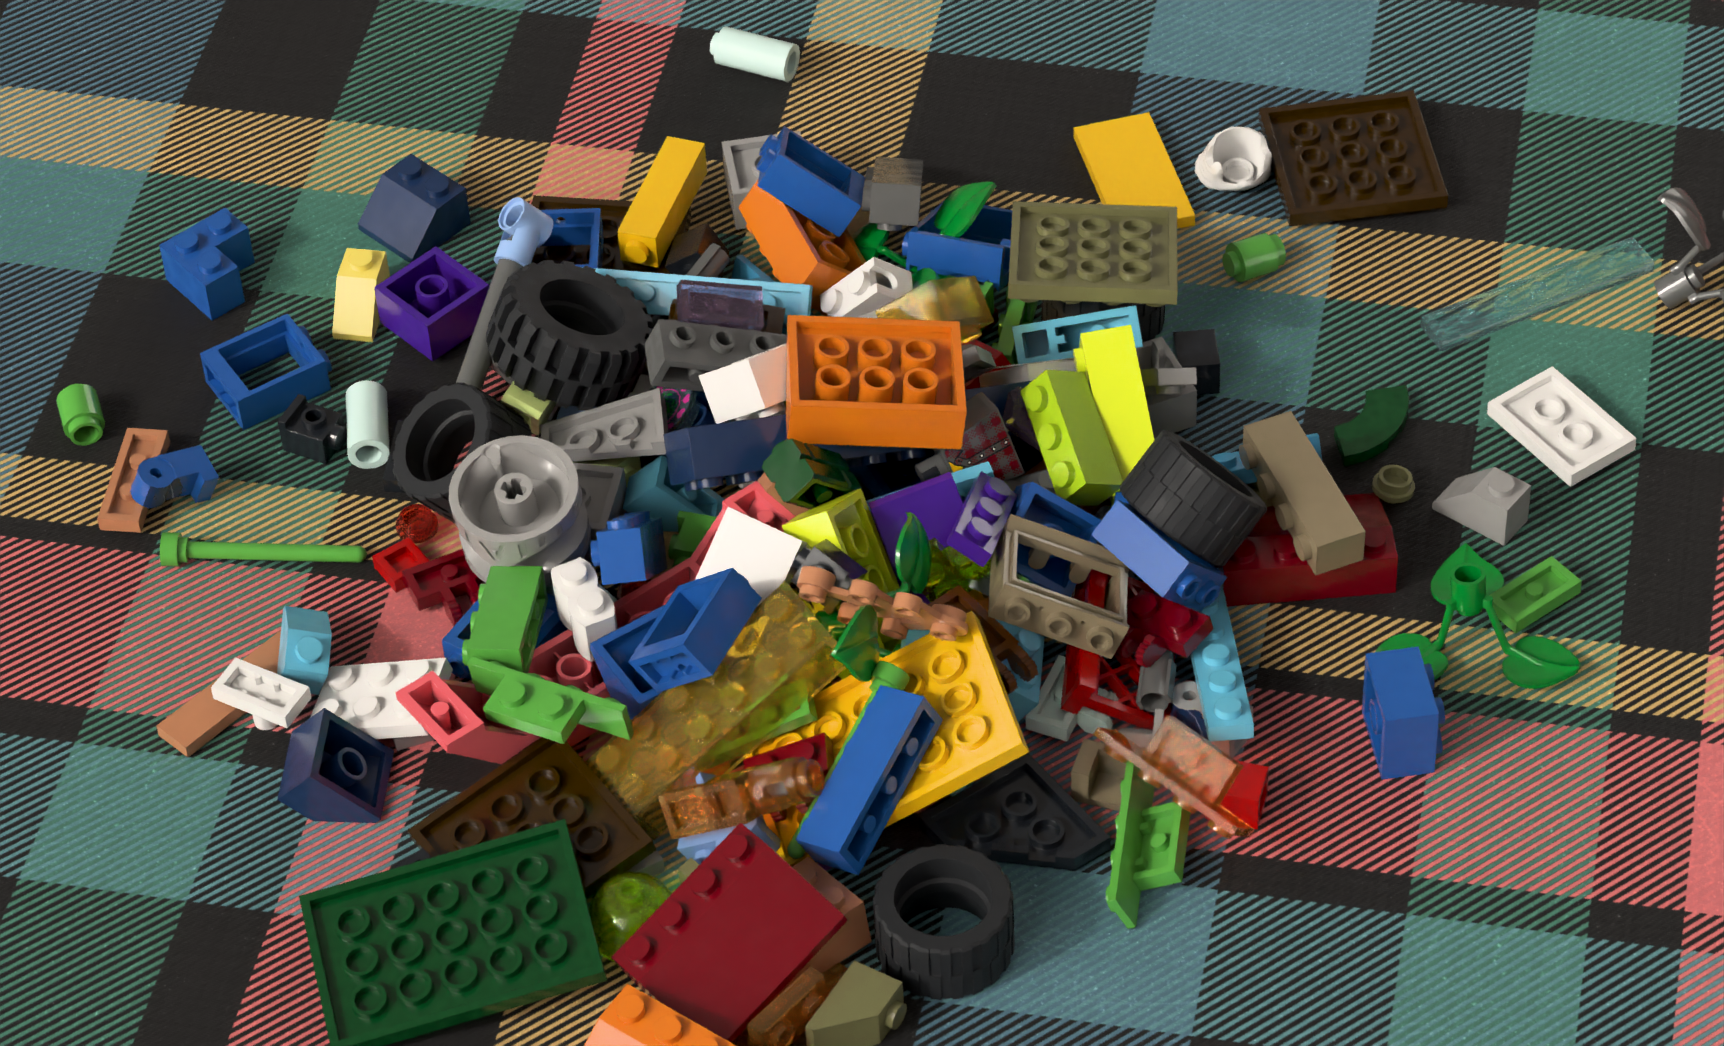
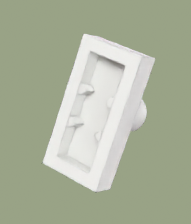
M236 657L211 687L213 699L252 714L255 726L261 730H270L277 725L288 728L311 700L309 686Z

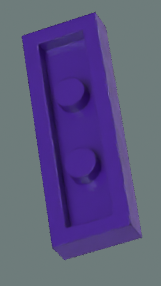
M981 471L970 487L946 544L981 567H984L993 555L1017 494L1011 491L1010 487L1001 479L990 477Z

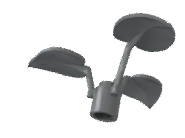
M1671 188L1662 193L1657 200L1672 210L1696 245L1678 264L1670 267L1671 272L1654 281L1656 291L1662 302L1669 309L1689 300L1691 305L1700 300L1717 297L1722 298L1724 302V289L1700 292V288L1705 286L1702 274L1724 261V252L1698 268L1694 264L1687 267V264L1701 250L1706 251L1710 248V241L1706 234L1707 227L1704 219L1690 195L1681 188Z

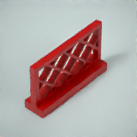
M1091 569L1086 580L1082 583H1077L1072 593V598L1104 609L1105 588L1112 576ZM1128 577L1127 604L1141 589L1152 594L1154 590L1147 583ZM1067 644L1060 709L1077 715L1081 708L1085 706L1138 727L1153 730L1154 715L1144 712L1143 709L1140 710L1136 703L1137 692L1131 694L1118 678L1128 673L1138 686L1141 665L1137 664L1131 656L1124 659L1114 654L1122 666L1112 670L1101 655ZM1107 683L1119 699L1113 701L1098 695L1099 685ZM1170 703L1164 710V734L1170 727Z

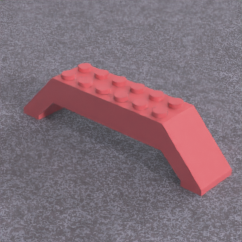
M758 481L724 499L721 512L690 558L614 602L618 629L666 605L677 586L696 579L727 507L742 512L780 531H783L782 525L794 518L795 515L769 495ZM571 630L564 631L534 650L528 673H535L545 680L564 686H576L583 692L602 698L610 697L596 662H590L580 655L575 647ZM431 671L396 692V698L400 704L447 753L503 764L541 738L540 736L487 720L483 707L491 696L476 691L473 683L441 679L434 671ZM577 724L567 742L572 747L599 730Z

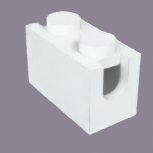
M873 257L820 295L821 310L827 313V316L858 317L875 311L877 318L898 319L915 307L911 272Z

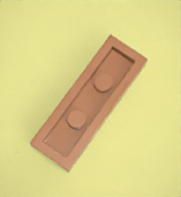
M127 428L97 518L100 530L142 532L149 508L141 506L132 498L130 492L131 485L142 461L167 453L170 444L168 430Z

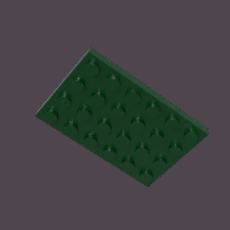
M565 819L299 896L330 1046H385L607 981L569 828Z

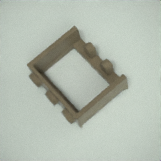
M1011 514L991 556L988 616L1112 659L1130 628V625L1127 624L1129 568L1104 546ZM1018 543L1031 547L1028 555V564L1033 569L1043 568L1051 555L1071 561L1069 579L1073 583L1084 582L1091 569L1111 575L1112 577L1105 588L1104 609L1017 579Z

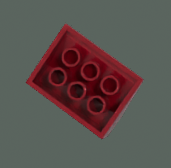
M1375 493L1343 495L1365 530L1364 558L1361 561L1316 576L1308 562L1299 559L1291 534L1288 529L1282 530L1278 524L1274 506L1267 507L1266 513L1227 564L1221 567L1216 565V568L1227 577L1222 584L1227 607L1396 593L1398 555L1392 526L1378 496Z
M740 822L611 958L647 995L732 1043L839 931L848 919L770 846Z

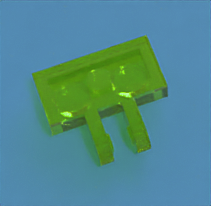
M936 538L929 540L932 565L929 580L922 593L930 602H933L958 585L968 593L973 590L969 587L971 580L976 581L982 578L984 574L987 575L990 572L991 557L985 566L981 567L951 546L944 548Z

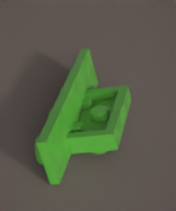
M471 656L467 662L476 691L491 696L483 707L487 720L561 744H565L577 724L631 740L634 735L627 706L614 698H602L583 692L573 685L564 686L545 680L535 673L526 674L507 668L497 661L488 662Z
M1135 758L1127 760L1125 776L1120 784L1122 798L1120 812L1115 819L1117 834L1115 849L1112 850L1110 856L1112 866L1110 885L1107 886L1105 892L1109 909L1118 915L1127 929L1136 927L1141 891L1182 882L1191 810L1184 800L1152 807L1155 785Z

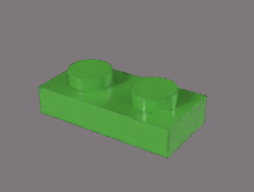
M1551 556L1489 596L1493 597V607L1498 619L1516 634L1581 592L1582 581Z

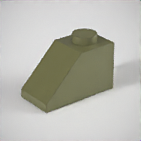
M854 960L805 1026L807 1046H872L880 1044L891 1029L896 1030L901 1025L905 1017L907 1005L904 1003L903 982Z

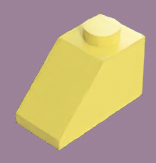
M346 248L337 274L332 329L333 339L373 342L380 322L374 287L390 277L386 251Z

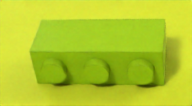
M1045 370L1020 392L1055 493L1074 505L1098 506L1120 489L1123 480L1085 373Z

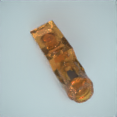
M793 757L715 776L705 783L666 791L658 796L673 840L737 826L740 822L747 824L760 815L812 802L816 796L821 795L825 786V779L822 768L817 761L813 759L807 760L804 757Z

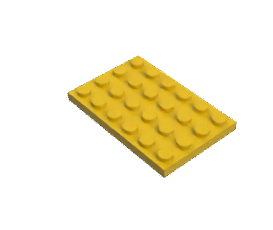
M973 611L966 613L965 623L969 626L967 634L957 636L955 641L941 640L929 633L879 660L889 662L905 671L910 676V680L904 691L924 696L943 719L885 828L1029 753L981 623ZM850 675L814 694L813 698L818 720L743 750L744 758L747 759L825 732L833 741L835 761L872 693L869 688L872 681L861 682L854 678L853 675ZM822 783L812 786L813 799ZM790 793L791 801L787 802L788 817L780 822L775 823L771 818L767 808V801L759 804L766 826L781 839L780 848L776 853L791 867L807 857L811 858L805 852L803 857L794 859L787 852V847L806 814H801L796 808L793 801V793Z

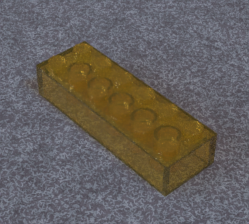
M785 581L756 607L713 676L664 690L631 720L634 730L631 740L614 735L588 758L585 763L648 836L655 840L700 800L695 777L700 772L722 777L728 775L781 727L779 725L794 711L800 709V706L806 700L810 701L846 668L845 665L831 656V652L839 639L805 599H802L799 593Z

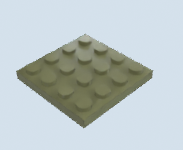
M1013 201L1008 299H1019L1029 303L1039 300H1056L1067 304H1077L1084 301L1103 302L1107 305L1141 303L1151 307H1161L1166 304L1177 305V207Z

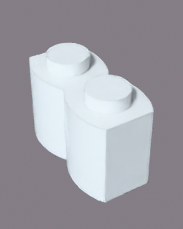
M580 557L552 568L551 578L558 616L563 625L572 631L574 644L580 655L586 660L593 662L595 659L590 650V643L617 630L618 626L615 607L611 597L603 589L599 588L598 577L593 566Z

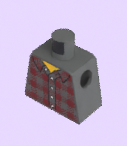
M983 392L976 394L966 402L967 414L962 448H932L935 455L915 465V470L921 482L989 461L992 467L994 477L1002 481L1016 478L1025 473L998 408Z

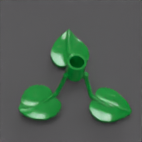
M978 182L964 185L953 191L940 206L934 220V226L941 231L939 234L958 238L962 236L975 221L997 185L993 182ZM868 223L851 236L866 262L873 257L878 258V254H883L906 268L905 258L883 246L890 231L877 229V223ZM914 266L910 271L915 273L911 274L915 307L898 319L922 320L933 299L938 283L943 284L948 277L937 274L930 268H923L918 271L917 266Z
M906 512L908 516L907 521L901 530L895 552L896 570L902 583L898 589L886 593L894 599L896 593H909L910 589L914 594H921L927 585L931 572L932 554L930 542L922 523L911 512ZM862 605L848 625L837 620L838 610L831 615L824 610L818 611L813 622V635L818 646H835L831 656L845 665L858 681L869 682L879 661V656L884 658L892 653L887 649L879 647L877 641L878 618L875 609L871 605ZM901 643L896 644L893 652L901 649Z
M1464 543L1444 561L1431 581L1432 596L1439 603L1446 605V611L1436 641L1431 644L1428 638L1420 634L1402 633L1385 640L1375 651L1381 652L1419 646L1424 664H1431L1434 680H1436L1448 668V658L1439 650L1444 646L1454 611L1456 610L1463 616H1475L1484 608L1503 652L1509 655L1502 663V671L1505 677L1513 684L1529 689L1545 688L1572 677L1581 669L1578 658L1564 646L1553 640L1538 636H1527L1520 639L1515 647L1509 644L1493 607V597L1489 596L1504 586L1503 575L1494 565L1481 558L1467 543Z

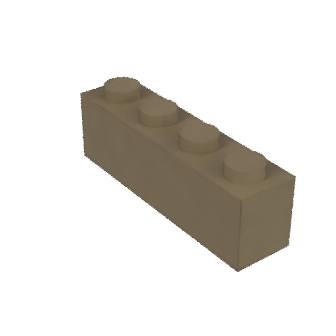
M1292 411L1245 425L1243 445L1239 446L1242 464L1245 469H1252L1257 478V485L1261 496L1265 500L1270 499L1275 508L1278 524L1282 530L1288 529L1293 538L1295 551L1299 559L1308 562L1315 576L1363 560L1365 530Z

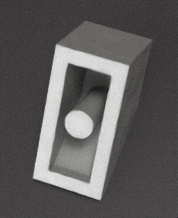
M1496 467L1456 478L1432 503V509L1505 546L1528 521L1531 485Z

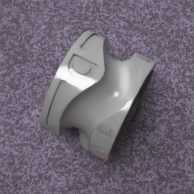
M507 436L492 440L468 454L457 467L449 485V503L455 525L459 530L466 562L480 580L486 583L491 566H542L545 585L549 587L553 585L551 578L552 568L577 558L585 557L591 541V526L585 503L582 500V490L576 467L569 455L559 446L548 440L533 436Z

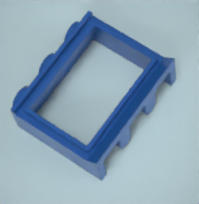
M941 202L925 218L918 222V226H914L909 232H906L902 243V255L907 256V271L917 266L918 271L923 268H930L940 275H951L957 278L984 283L985 281H990L998 292L1009 283L1012 210L984 205L969 229L958 238L939 234L941 231L934 226L936 214L943 203Z

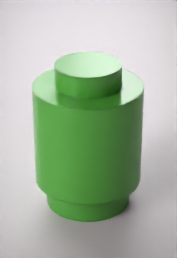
M1261 233L1229 243L1223 254L1222 262L1226 273L1230 277H1233L1238 282H1244L1277 271L1278 267L1286 261V252L1279 236Z
M72 384L63 389L58 394L56 403L65 435L74 444L81 446L97 442L102 437L105 427L97 391L87 384Z

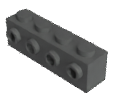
M876 156L874 167H867L863 187L862 211H870L869 223H877V229L885 231L902 230V225L918 226L924 160Z
M658 319L644 344L650 385L704 392L699 375L787 343V334L761 332L755 329L745 330L720 327L714 324L704 325L680 322L678 320Z

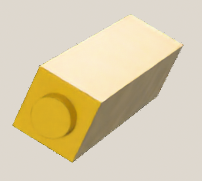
M671 136L666 137L617 230L621 260L659 268L707 174L705 143Z

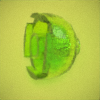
M630 871L611 877L596 891L591 898L589 911L600 954L603 957L615 962L611 958L615 952L672 894L671 890L661 880L647 873Z

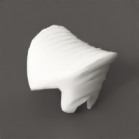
M1230 127L1215 134L1203 153L1199 154L1195 162V173L1200 182L1209 189L1219 191L1247 190L1264 183L1270 177L1271 151L1262 133L1247 127Z

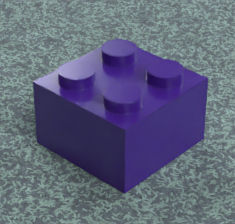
M435 246L374 287L379 321L424 356L434 361L473 334L490 286Z

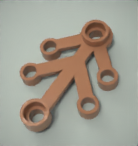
M814 566L801 567L796 585L800 589L799 596L814 603H824L826 596L846 601L841 603L837 620L843 624L848 625L862 605H871L875 609L877 617L883 618L880 632L894 639H906L908 630H930V635L945 641H955L957 636L967 634L969 628L968 624L965 623L967 614L961 609L944 604H934L930 607L922 602L923 600L920 597L905 592L896 593L894 599L878 589L877 585L859 579L852 580L850 590L834 586L836 576L832 572Z

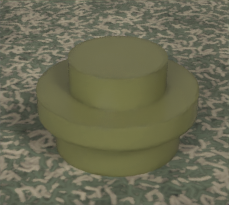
M1386 465L1374 476L1372 490L1376 496L1387 503H1402L1412 498L1415 483L1408 469L1399 465Z

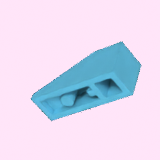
M1137 305L1012 326L1018 364L1074 358L1073 349L1079 348L1080 333L1131 325L1135 347H1143Z

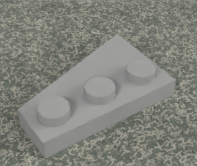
M657 388L540 424L541 439L548 440L559 446L569 455L572 462L666 454L663 434L668 433L665 398L661 389Z

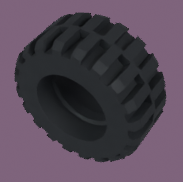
M544 260L538 264L530 263L513 272L503 286L486 331V342L494 363H498L502 374L506 378L511 377L514 379V385L523 391L527 389L533 392L534 397L544 402L546 399L556 402V406L564 408L576 406L578 410H590L594 406L598 407L627 398L629 393L633 392L647 361L644 344L654 326L646 306L641 300L635 299L634 292L628 287H621L616 283L615 278L607 274L603 276L596 273L594 268L574 266V262L562 261L560 264H557L553 260Z

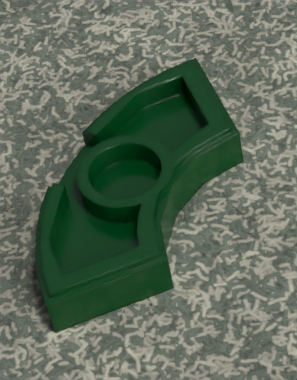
M1407 385L1366 391L1365 406L1362 412L1350 422L1334 427V438L1344 466L1357 464L1377 456L1389 447V443L1399 432L1403 431L1409 407Z

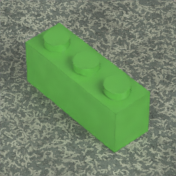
M491 566L486 584H480L479 608L478 611H473L471 614L470 639H464L463 664L468 666L467 662L472 656L488 662L497 661L507 668L528 674L548 603L543 567Z

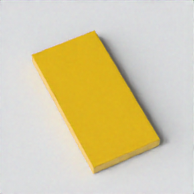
M1149 112L1074 127V140L1102 204L1177 207V229L1195 226V213Z

